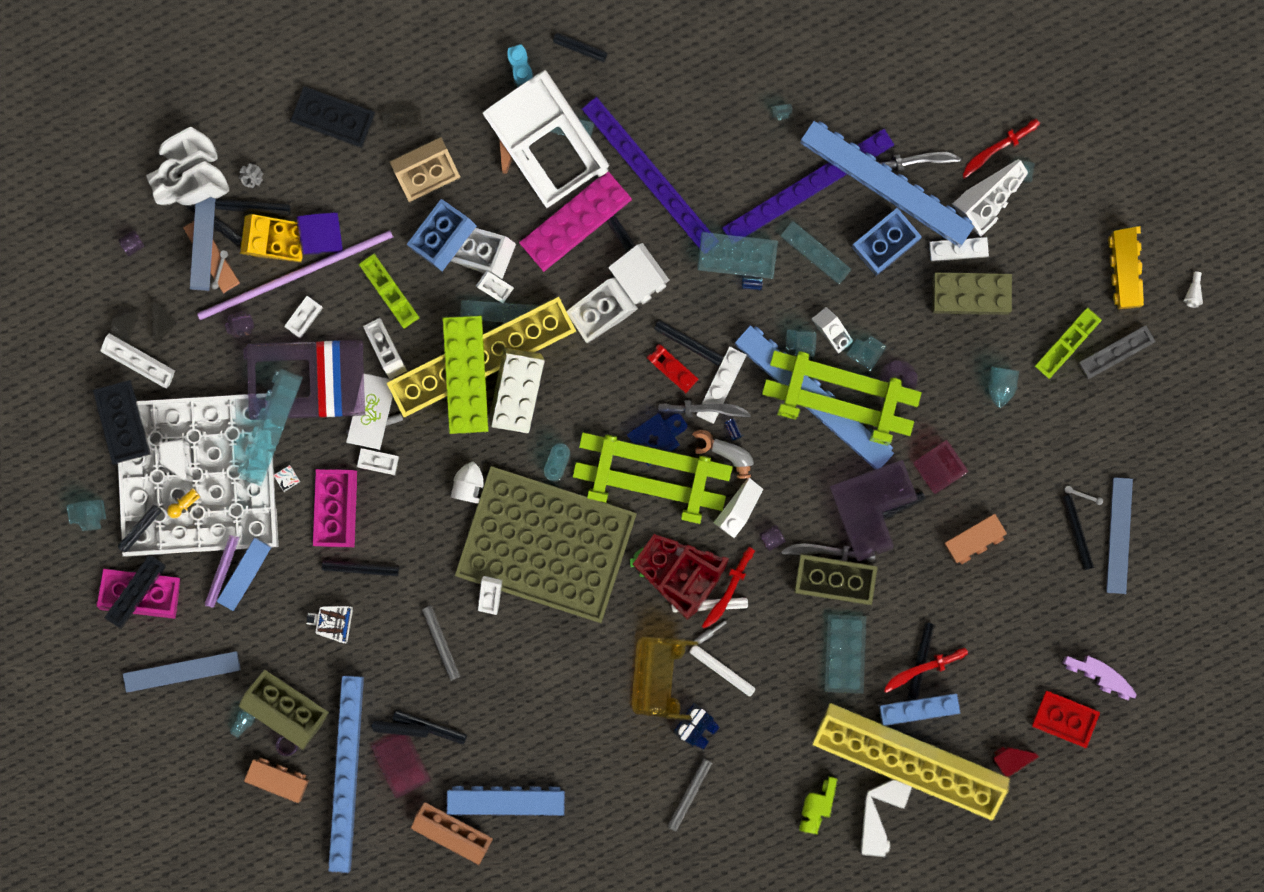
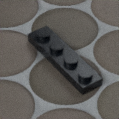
M149 555L105 615V620L122 629L166 568L165 564Z

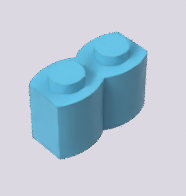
M522 45L508 48L509 63L513 69L515 83L519 87L533 77L532 70L528 65L527 53Z

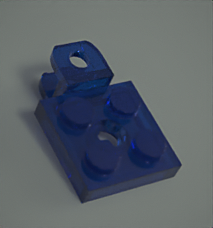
M658 413L629 432L627 436L633 444L671 452L680 446L675 437L684 432L688 425L679 413L673 414L666 420H663ZM676 420L681 422L679 427L674 426ZM651 434L659 437L656 445L648 443Z

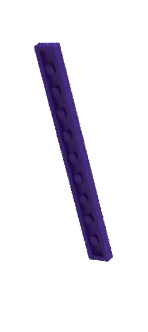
M596 97L582 108L586 116L701 252L705 255L719 243L716 237L600 100Z
M885 129L857 146L862 153H869L877 157L893 147L894 143ZM829 162L722 229L733 245L847 174Z

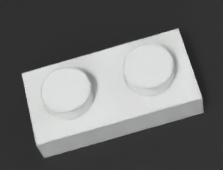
M306 296L284 327L301 338L323 307Z
M361 448L357 467L395 475L399 456Z
M483 576L478 611L497 615L502 580Z

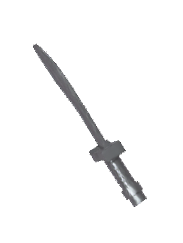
M933 152L901 159L900 155L893 156L895 160L880 162L879 164L882 165L884 163L890 168H897V172L904 171L905 168L903 166L919 162H960L961 158L948 152Z
M685 400V405L664 403L659 404L658 408L663 413H685L687 417H693L692 412H717L728 416L751 417L746 410L736 405H692L690 400Z
M795 544L782 551V554L790 555L814 553L836 555L842 557L839 561L845 562L847 558L865 561L875 560V552L849 551V546L837 549L813 544Z

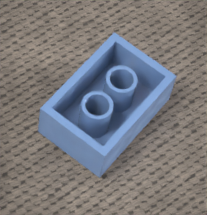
M441 199L407 245L415 253L443 271L476 228V225L467 216Z
M896 208L852 245V249L873 274L877 276L916 244L922 236L901 211Z

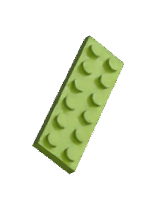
M482 316L443 318L450 434L488 432Z

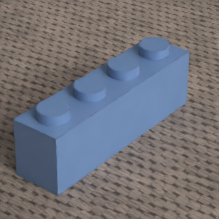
M957 694L878 705L881 725L960 713Z

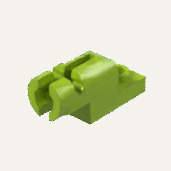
M828 776V780H824L822 791L825 792V795L809 792L805 797L802 815L808 817L809 820H801L799 831L817 834L823 819L821 815L830 817L837 778Z

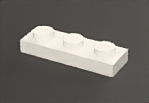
M987 237L966 239L960 248L948 240L929 243L931 262L989 257Z

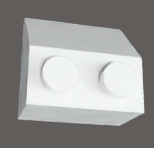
M183 440L159 443L160 448H157L158 460H161L162 464L181 479L189 482L193 481L189 443Z

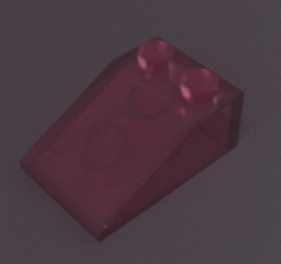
M393 734L371 746L396 799L432 780L410 736Z

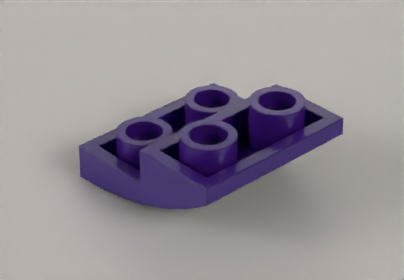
M338 213L297 217L302 255L340 252L343 250Z

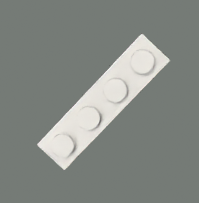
M110 333L105 337L101 352L164 388L170 385L175 370Z
M729 347L702 404L724 403L746 358V354ZM698 412L696 416L714 424L718 413Z

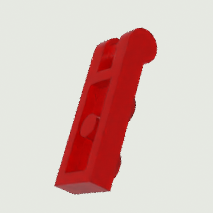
M658 344L655 347L654 353L652 355L649 354L646 359L686 394L699 379L663 346ZM661 355L666 358L662 363L658 361Z

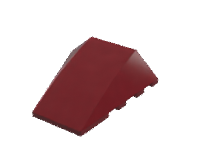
M654 534L634 561L633 566L688 620L700 609L718 583L729 558L719 557L708 551L703 552L695 549V547L685 546L677 541Z

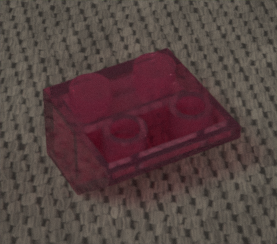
M947 440L913 462L934 494L969 472Z

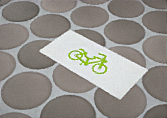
M363 374L346 443L380 450L393 398L387 382L391 381L390 379Z

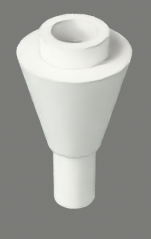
M1194 272L1193 281L1184 299L1187 306L1197 308L1203 304L1200 285L1201 272Z

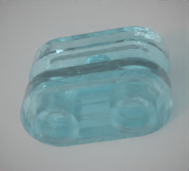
M556 444L551 449L544 468V474L549 481L557 482L564 475L571 456L570 450L565 444Z

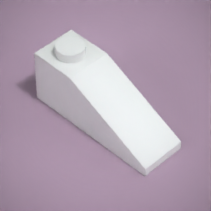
M381 318L363 326L389 379L391 380L406 372L404 363Z
M747 478L714 521V524L735 538L746 524L763 488L750 478Z
M866 795L860 853L863 855L885 857V853L889 852L890 841L887 840L871 796Z

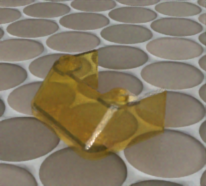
M641 637L638 640L632 693V710L635 714L692 719L691 715L679 714L680 703L678 699L671 697L674 659H681L683 657L685 645L698 646V642Z

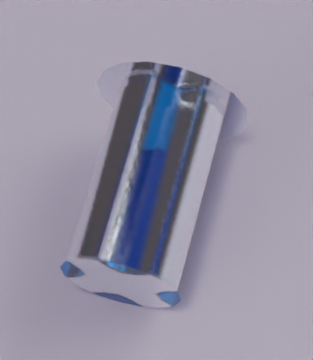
M743 276L742 290H762L763 279L744 278Z
M735 418L725 422L732 439L731 441L744 436L741 434Z

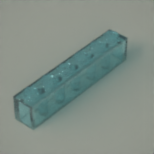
M284 369L275 372L272 380L275 385L273 390H268L265 398L268 401L266 408L262 407L258 416L261 419L259 427L255 425L251 435L254 437L252 445L248 443L244 453L247 455L245 463L241 462L238 473H241L240 479L262 486L301 385L302 376Z

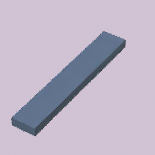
M212 197L195 205L190 289L209 291L215 212V198Z
M1112 479L1106 593L1126 594L1133 479Z
M236 651L123 673L127 693L240 671L241 668L238 652Z

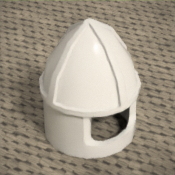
M470 462L465 464L456 473L453 480L451 497L479 503L478 492L480 487L483 488V476L476 463Z

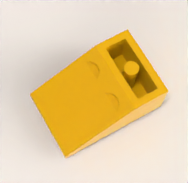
M254 214L245 216L240 254L302 262L298 223Z

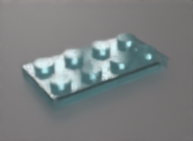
M702 232L697 270L773 279L778 241Z
M827 615L824 692L863 694L866 616Z

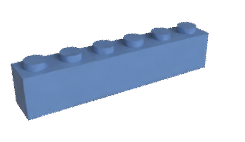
M452 786V790H448L447 814L564 815L565 791H560V787H549V790H541V787H530L529 790H522V787H510V790H502L501 786H492L491 790H483V786H472L471 790H464V786Z

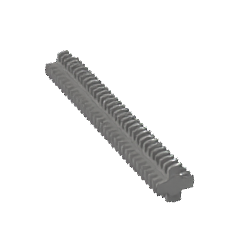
M429 606L422 611L424 616H426L425 618H427L426 620H428L430 631L433 634L432 636H434L433 638H435L438 649H440V656L443 658L448 676H450L449 678L452 681L460 676L457 674L456 665H453L455 662L452 660V656H450L449 647L445 645L447 642H445L446 640L442 636L443 633L439 629L440 627H438L439 622H437L438 620L434 616L435 613L432 611V607Z
M704 758L703 763H701L702 765H699L700 767H698L699 769L695 773L694 780L688 786L689 789L687 788L686 795L682 797L683 799L680 801L681 804L679 803L680 806H678L677 812H674L673 819L671 818L672 821L668 825V828L677 831L696 792H698L697 790H699L704 777H706L705 775H707L712 762Z

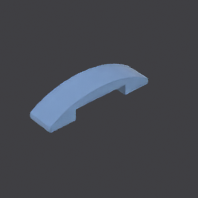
M254 537L238 567L219 596L218 603L234 611L271 546Z

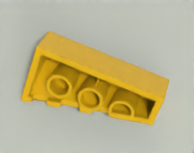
M1140 226L1113 231L1111 236L1108 237L1109 248H1112L1113 255H1110V265L1114 267L1112 285L1116 286L1113 300L1118 309L1139 308L1144 305L1143 280L1139 279V275L1142 274V262L1138 260L1141 243L1137 241V234L1141 233Z

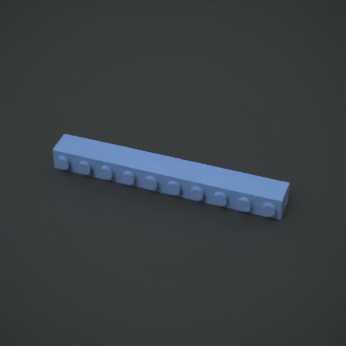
M813 121L801 139L800 143L957 247L960 248L974 228L969 218L965 216L961 218L955 214L956 210L948 205L946 207L943 206L935 196L930 195L929 197L923 193L924 189L916 184L913 186L907 182L908 179L903 175H896L891 172L892 168L884 163L881 165L875 161L876 158L871 154H864L859 151L860 148L852 142L849 144L843 140L844 137L839 133L834 132L833 134L827 130L828 127L824 123Z
M749 326L735 342V345L777 383L789 386L792 372L770 366L773 352H780L777 350L778 345L771 339L767 341L762 336L764 333L755 326L753 328ZM804 376L801 386L802 390L833 399L836 398L830 391L822 390L820 388L821 383L815 378L810 379L808 376ZM807 408L876 471H879L894 454L891 451L893 447L890 444L886 446L869 441L874 430L871 428L869 430L863 426L864 423Z
M342 676L329 871L335 872L351 871L364 677Z

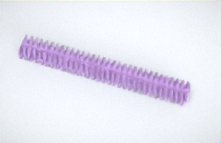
M230 535L205 601L206 606L215 607L214 605L222 588L224 577H226L225 575L229 569L231 558H233L235 547H237L236 545L240 539L238 536Z

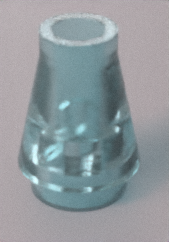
M240 710L230 729V733L239 738L244 731L255 723V717L245 710Z

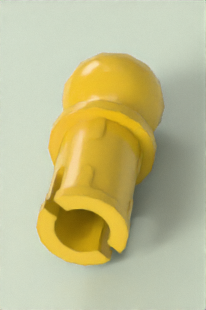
M192 488L182 498H177L179 503H172L167 507L168 516L171 518L180 517L183 508L187 511L191 504L201 498L199 493Z

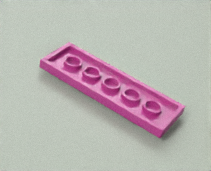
M606 172L519 243L544 272L632 199L609 172Z

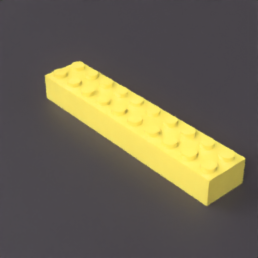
M559 297L483 335L485 377L499 371L504 348L535 353L576 332ZM445 354L387 382L403 417H407L447 397Z
M831 703L820 723L813 745L992 821L1008 792L1010 778Z

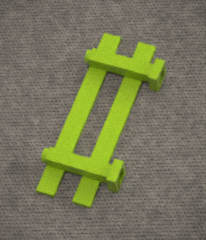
M778 351L773 352L770 366L792 372L789 386L770 380L765 382L762 395L784 401V405L781 404L779 406L777 415L795 420L800 410L796 408V405L864 423L877 427V430L871 433L869 441L886 446L891 443L893 435L889 434V431L911 436L914 421L894 416L897 402L918 407L922 392L901 387L902 381L897 378H890V382L887 383L810 361L809 354L805 352H798L796 357ZM804 376L884 398L882 410L879 412L802 390L801 386Z
M582 433L579 448L601 452L598 467L576 462L574 478L595 482L594 488L589 490L588 499L606 503L609 493L605 492L606 485L689 503L688 509L683 510L681 520L700 524L702 514L699 513L700 506L723 511L726 496L704 491L707 476L729 481L733 466L710 461L711 458L706 456L695 458L616 440V436L612 435L602 437ZM613 455L694 473L693 487L689 488L610 470Z

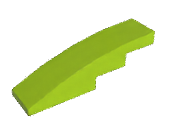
M375 254L359 264L404 329L419 319L417 313Z
M1087 307L1035 367L1050 379L1102 319Z

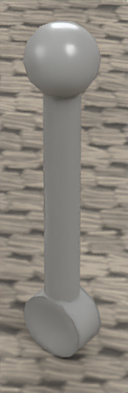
M223 250L220 252L221 260L215 280L211 284L212 289L219 287L218 280L224 260L228 257L227 251Z
M1071 486L1065 487L1067 494H1076L1095 501L1098 505L1103 503V499L1100 497L1095 498L1073 490Z

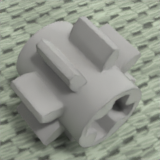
M249 163L247 167L243 166L240 170L239 179H241L242 184L246 187L253 188L255 184L259 186L263 180L261 178L263 173L255 164Z

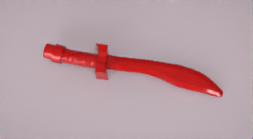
M1038 120L1030 121L1016 133H1013V130L1007 133L1009 137L974 157L966 166L963 178L968 177L980 168L994 153L1011 143H1013V147L1017 146L1019 139L1037 129L1040 125Z
M748 547L743 553V557L736 570L731 569L729 576L733 577L727 591L709 613L702 625L703 628L714 624L721 617L739 579L744 580L746 573H742L755 552L751 547Z
M965 647L958 649L945 657H942L943 654L934 655V661L897 674L888 682L884 692H889L905 684L911 678L924 671L936 667V671L946 670L944 665L964 658L968 654Z

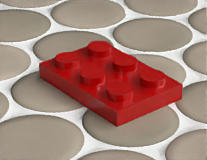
M1045 690L1032 727L1087 748L1101 712Z

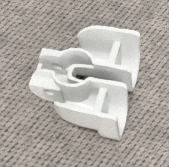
M192 127L186 128L162 143L159 154L165 156L168 160L162 163L158 170L146 175L152 187L155 202L160 205H167L173 202H178L182 205H193L209 197L217 199L229 192L228 183L224 175L218 168L210 164L217 160V153L212 142L206 135Z

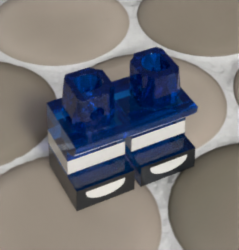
M693 703L684 717L696 725L697 728L685 719H682L673 733L690 745H695L704 750L709 741L702 736L703 732L708 730L714 735L720 727L713 720L712 716Z

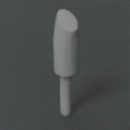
M724 620L711 630L708 629L698 636L694 642L701 644L714 635L715 631L727 624Z

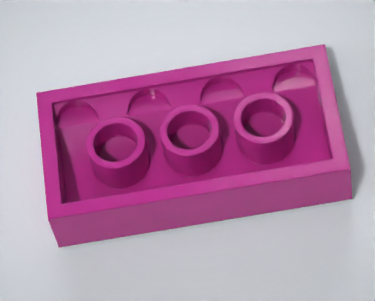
M316 469L313 546H355L357 471Z
M103 569L97 602L99 610L109 611L136 573ZM159 576L133 614L175 619L180 578Z

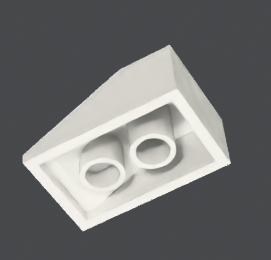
M475 228L451 261L481 273H485L487 270L502 279L516 244L506 236Z
M612 278L606 280L566 312L585 342L589 343L627 318L638 308L618 280Z

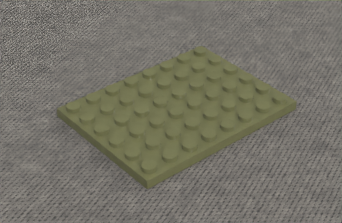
M491 466L455 576L481 584L483 576L502 580L501 591L602 623L637 513L597 500L588 499L585 496Z

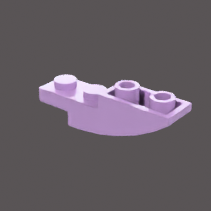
M1068 656L1064 657L1062 664L1067 665L1066 669L1076 673L1077 670L1084 671V676L1095 679L1097 676L1096 685L1100 686L1099 690L1111 693V690L1118 692V697L1129 700L1130 697H1136V693L1126 680L1099 660L1085 656L1084 661L1081 662Z

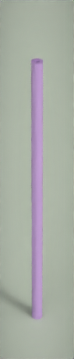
M389 230L197 313V315L202 320L393 237L392 233Z

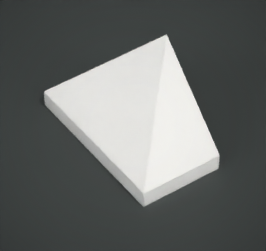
M487 270L476 285V287L501 303L505 302L514 289L511 285Z

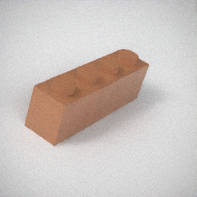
M425 802L411 827L416 832L478 865L493 838Z

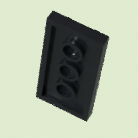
M304 86L290 122L363 149L376 113Z
M128 380L93 390L112 464L115 465L151 455L132 381Z

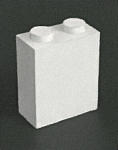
M643 243L636 245L608 267L634 304H645L652 298L651 294L655 291L657 293L661 292L666 288L665 284L669 281Z

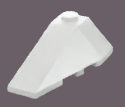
M1018 159L965 191L953 203V206L961 217L965 216L972 221V225H974L973 230L979 236H982L995 224L998 219L996 217L1002 207L1005 208L1008 203L1006 201L1010 194L1016 192L1028 172L1021 160Z

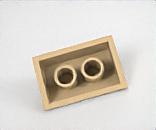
M441 137L390 161L409 202L460 178Z

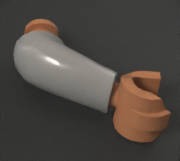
M697 430L692 434L696 439L703 438L706 441L705 447L696 448V454L706 453L709 449H712V452L727 458L733 463L736 471L739 472L737 478L751 477L748 471H750V466L754 465L750 453L744 448L719 439L713 440L711 433L706 430Z

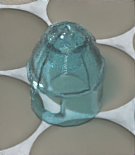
M991 367L987 385L989 394L998 408L1006 405L1015 395L1018 389L1019 371Z

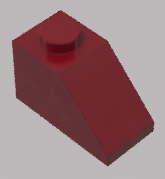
M1003 746L994 752L995 756L992 759L1002 775L1008 778L1039 756L1036 753L1009 747L1004 748Z

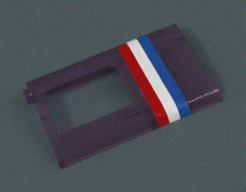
M363 340L247 344V348H243L244 359H247L250 420L366 416ZM309 361V397L258 399L256 397L255 365L257 362Z

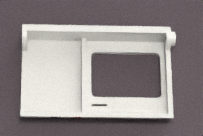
M546 70L538 73L483 112V115L546 208L595 175L600 177L608 172V162ZM555 127L562 129L586 165V170L560 189L554 187L529 149L532 143Z

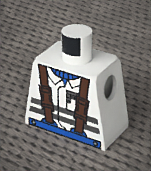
M320 607L319 614L308 613L306 624L317 626L316 634L341 643H347L353 607Z

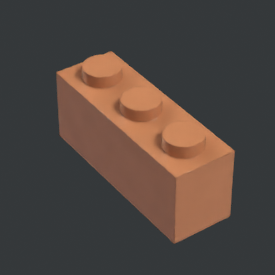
M993 514L943 544L954 563L960 562L962 565L971 559L970 555L976 552L979 555L988 549L986 546L993 542L996 545L1003 541V536L1007 533L996 514Z
M261 757L258 760L254 759L244 782L294 802H301L309 780L305 779L306 775L296 771L292 774L287 772V767L279 764L276 767L269 764V760Z

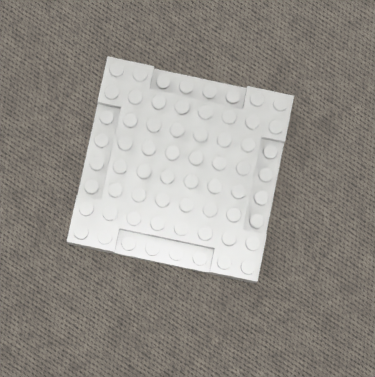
M271 394L137 401L151 455L118 464L122 540L152 505H157L162 511L126 553L122 552L123 556L219 551L225 549L230 535L240 538L236 545L237 547H235L236 549H248L254 537L268 544L271 548L279 547L272 450ZM182 440L189 443L193 481L189 482L181 479L162 464L161 460H158L157 448H160L159 443ZM192 488L199 493L201 498L191 504L187 511L183 508L180 517L171 518L168 516L167 507L172 503H179L177 498H182Z

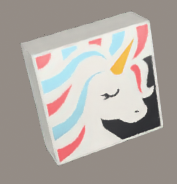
M291 465L274 475L283 492L301 482Z

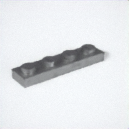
M1145 325L1078 364L1086 378L1090 379L1153 344L1155 340Z

